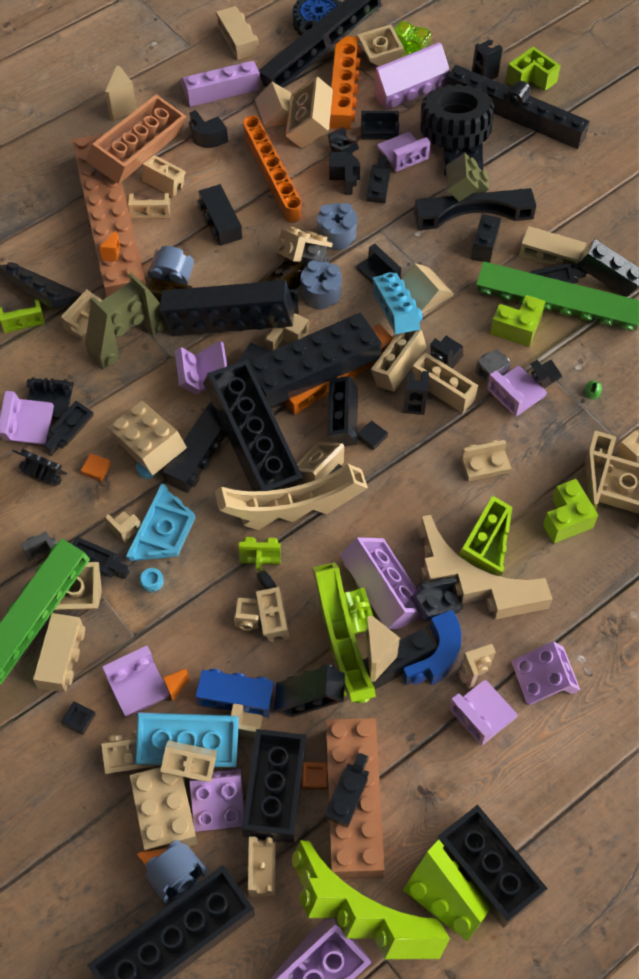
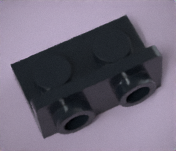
M455 577L449 579L441 578L430 583L425 581L416 587V591L410 599L423 621L431 620L432 617L451 610L457 614L463 609V606L452 590L458 582Z

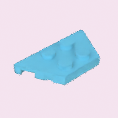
M161 484L126 555L128 561L178 557L196 519L195 514L188 507H185L177 496L174 497L164 484Z

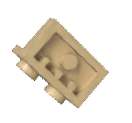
M493 440L482 445H469L462 450L461 462L468 482L511 473V466L505 452V440Z
M493 644L465 652L458 670V676L461 683L466 684L468 690L473 689L478 676L488 672L496 654Z
M137 731L132 732L130 737L122 738V734L109 735L107 740L102 742L105 774L156 766L135 764Z

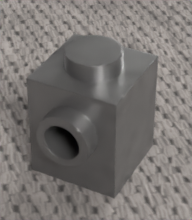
M307 243L301 257L304 268L313 260L329 262L327 247Z
M496 349L491 353H485L477 360L475 373L488 386L490 374L497 370L504 376L509 372L511 363L505 354Z

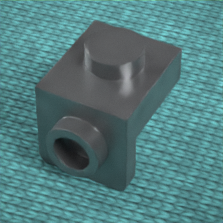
M45 531L37 536L29 537L25 542L21 543L27 559L31 561L50 551L57 541L55 537L50 539Z

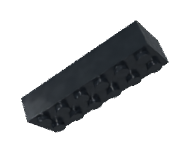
M286 280L162 290L160 313L172 336L293 327L295 309Z
M360 312L249 361V364L269 406L272 407L324 384L329 379L337 378L379 359L382 342Z
M245 360L207 373L203 385L252 491H272L297 486L303 476L249 361Z
M222 865L87 965L96 979H171L254 917V908L225 866Z

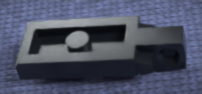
M379 155L378 165H373L371 168L366 201L386 203L390 179V166H386L387 156Z
M571 263L530 272L572 284L578 283L579 278H584L588 274L579 267L575 268V264L571 265Z
M75 401L49 430L47 435L48 441L44 445V451L52 456L59 447L61 449L65 448L94 416V412L78 401Z
M76 537L72 545L85 552L90 558L89 562H99L101 575L112 577L114 574L117 577L126 579L130 571L127 565L121 563L122 560L117 557L116 553Z
M358 753L354 765L348 763L346 769L344 768L324 818L349 828L368 782L369 772L364 770L368 762L367 755Z

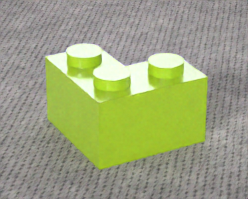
M533 46L508 64L505 81L512 86L517 81H524L527 84L533 82L546 91L557 83L561 65Z
M526 295L520 310L499 304L492 321L490 334L530 347L541 320L546 301Z
M577 479L556 486L552 500L557 509L547 512L543 523L553 543L592 529L598 518V513Z

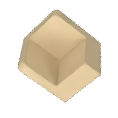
M636 430L621 441L616 453L618 458L639 463V444L636 442L639 433Z
M122 512L114 519L109 514L104 517L107 527L124 544L136 536L141 527L139 519L134 514L129 516L126 512Z
M233 703L231 715L239 716L238 737L255 740L256 729H261L262 715L244 712L243 705Z

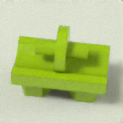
M245 537L243 542H239V563L256 564V570L261 571L262 564L280 565L281 543H278L277 538H267L265 543L256 542L254 537Z
M362 587L355 591L344 593L355 635L366 632L367 616H373L365 587Z

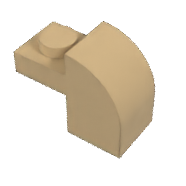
M294 313L293 327L270 328L265 336L266 349L273 351L279 348L284 340L291 343L305 337L309 333V320Z

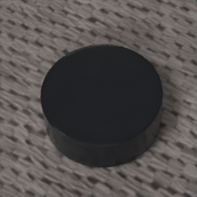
M265 569L257 573V578L265 589L277 587Z

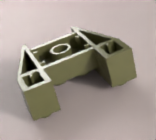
M132 273L129 274L130 282L101 302H98L95 298L91 299L85 344L88 355L103 370L120 359L116 338L124 335L130 328L141 323L152 335H155L167 327L160 313L159 301Z

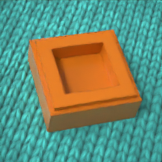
M90 453L81 469V474L102 482L111 466V461Z
M304 762L302 789L327 790V762Z

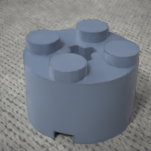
M334 203L323 205L320 208L317 217L318 235L328 237L327 241L333 243L332 247L328 248L333 250L345 249L356 239L357 214L349 203Z
M162 246L160 250H155L148 275L151 280L156 278L188 285L194 260L190 255L188 257L183 255L184 251L179 248Z
M310 261L301 273L302 299L306 301L308 306L315 309H327L329 305H335L339 302L342 287V275L339 266L328 262Z
M179 840L173 841L159 857L151 858L145 865L147 869L145 879L165 905H169V901H175L197 885L199 877L202 875L205 878L207 874V868L190 847Z

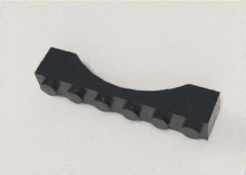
M532 188L471 194L460 202L454 196L415 199L414 214L418 230L438 229L450 219L470 213L496 214L513 221L534 219L536 202Z

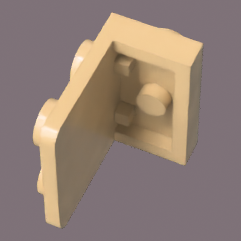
M289 227V230L281 229L280 236L276 242V253L292 261L301 262L305 242L332 247L333 243L327 241L328 237L318 235L317 232L309 230L303 232L301 229Z

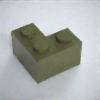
M466 153L446 165L447 190L459 202L471 194L485 193L489 190V175L485 170L482 171L475 159L470 158Z

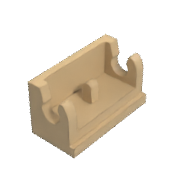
M154 155L142 164V182L174 197L177 194V186L180 189L183 188L186 171Z
M129 193L128 208L130 218H170L169 193H165L164 200H135L134 193Z
M87 289L61 316L64 330L81 340L86 336L91 299L95 298L98 302L102 301L101 298L90 293Z
M275 587L257 591L256 595L263 635L267 636L269 642H274V637L281 636L284 641L290 640L280 588Z
M168 740L160 772L211 782L217 751Z
M249 837V897L275 896L276 843H273V839L267 837L265 841H260L257 837Z

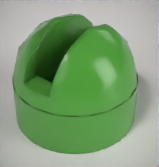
M591 380L585 385L584 394L587 398L597 399L601 395L602 385L600 382ZM592 387H595V392L591 391Z

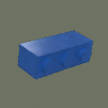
M218 669L202 670L196 693L197 705L232 711L233 703L243 705L244 712L269 718L275 691L274 682L265 677L249 678L242 673H233L231 675L223 673Z

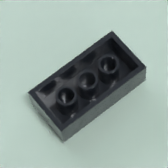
M256 729L242 823L243 837H257L263 840L270 837L273 841L294 843L306 751L305 734Z
M478 804L437 837L436 842L438 840L441 841L444 845L443 850L452 861H456L459 865L458 870L467 882H472L490 906L491 914L503 928L542 897L548 889Z

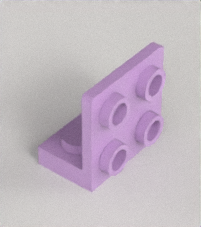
M406 132L379 143L377 148L383 156H387L386 160L397 172L429 159L430 141L427 137L416 140L411 132Z
M221 341L196 355L182 347L175 350L179 386L194 395H198L206 390L203 382L207 373L227 367L224 343Z
M520 366L515 367L504 376L497 370L490 374L487 390L515 417L540 401L547 394Z
M5 391L0 415V437L4 441L45 445L48 440L47 435L49 434L53 414V403L19 399L15 392Z
M554 641L512 660V665L526 703L529 705L562 690L571 694L580 691L564 647Z
M147 645L102 666L125 717H129L170 696Z
M483 680L463 697L458 693L451 699L449 706L452 714L481 746L517 718V713L487 680Z
M241 768L213 771L211 782L190 778L193 822L196 832L242 827L244 804Z

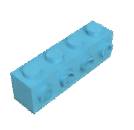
M385 273L382 276L373 277L374 296L394 333L401 334L420 330V321H422L421 309L416 307L415 299L411 298L409 289L405 288L404 281L400 280L397 273Z

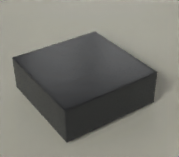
M372 420L357 434V438L373 450L388 437V432Z
M73 701L61 724L84 735L96 713Z

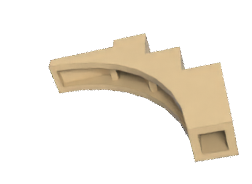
M347 464L322 478L290 488L249 492L220 487L215 490L217 506L221 512L241 518L244 526L260 530L277 518L295 522L312 510L329 514L368 489L362 469Z
M431 515L422 516L421 525L418 526V533L420 539L425 541L424 554L426 558L424 559L423 567L420 568L423 581L430 583L441 578L449 579L455 577L458 582L453 588L455 595L460 597L461 604L487 599L488 610L493 612L495 619L549 609L552 596L546 578L532 580L509 579L476 568L458 556L446 544L438 532Z

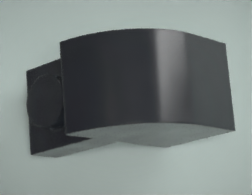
M196 110L189 112L190 121L188 124L192 131L193 142L203 148H214L228 142L227 127L218 116L204 121Z
M329 152V180H345V195H353V187H357V180H360V162L349 153Z
M445 336L442 341L435 338L430 344L431 356L452 369L463 357V345L448 336Z

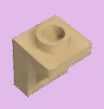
M238 598L237 609L234 614L235 627L245 631L259 629L260 612L257 599Z

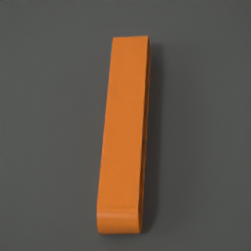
M248 116L243 120L244 138L284 218L288 222H297L302 217L301 199L260 119L256 116Z

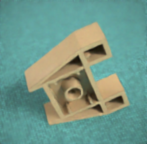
M595 431L585 459L588 499L595 510L598 502L639 514V463L612 456L616 436Z

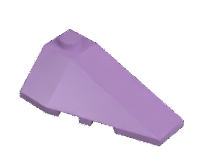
M325 918L308 934L270 979H354L372 962L356 939H346L337 918Z

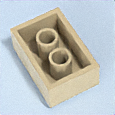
M319 77L312 79L291 94L286 137L300 148L312 144L314 140L329 131L333 89Z
M140 401L108 427L117 443L152 476L187 448L178 431L144 401Z
M161 767L130 775L144 850L150 851L167 848L175 840H179L189 847L197 845L198 841L184 777L160 772Z

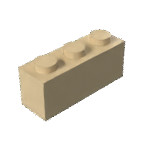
M237 6L216 11L217 26L236 59L240 60L256 55L257 46H259L258 38L256 35H253L250 24L246 23L244 14L238 10Z
M528 226L522 241L519 257L550 266L571 263V265L575 264V268H578L576 264L587 243Z
M421 329L397 334L371 369L377 387L395 392L427 347Z
M425 352L413 365L414 380L420 381L422 372L429 371L428 392L461 413H464L476 399L478 389L476 383Z
M51 614L33 678L38 689L66 693L67 686L72 684L74 676L72 671L74 662L77 663L80 653L78 645L85 636V626H83L80 617Z

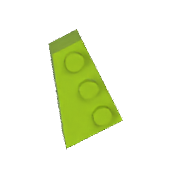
M492 495L458 556L476 568L501 576L504 570L503 562L507 549L506 541L507 534L509 533L512 506Z
M438 840L427 851L403 891L468 942L491 908L472 882H467L458 870L459 865L455 860L452 861L443 850L444 845Z

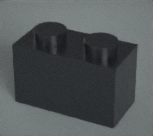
M485 214L481 215L473 242L472 260L491 262L499 234L501 218Z

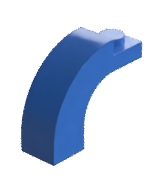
M453 610L431 618L429 628L437 642L438 649L431 657L403 668L402 678L405 685L410 683L414 685L419 684L426 677L429 678L431 685L446 677L454 667L461 646L462 634L459 621Z

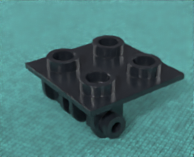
M32 377L27 379V387L29 388L27 400L53 403L52 418H60L69 409L74 382L67 381V379L55 380L51 378V380H48V378H44L42 380Z
M24 449L21 452L12 450V452L26 457L25 461H21L19 464V469L22 473L28 474L33 478H39L40 481L54 486L61 483V473L68 474L61 470L62 465Z

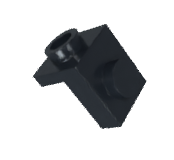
M343 127L327 135L332 152L353 154L354 151L359 149L356 141L347 138L345 128Z
M537 359L530 364L533 369L530 374L535 382H541L544 388L562 378V374L552 360L541 365Z

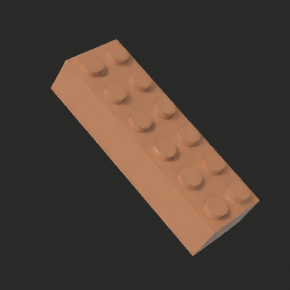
M155 95L92 143L86 162L117 184H120L181 133L187 116L158 95Z
M376 718L326 720L328 805L344 768L346 769L348 763L354 765L358 753L368 756V762L364 770L369 772L368 782L349 828L329 820L331 871L340 879L383 878L385 869Z

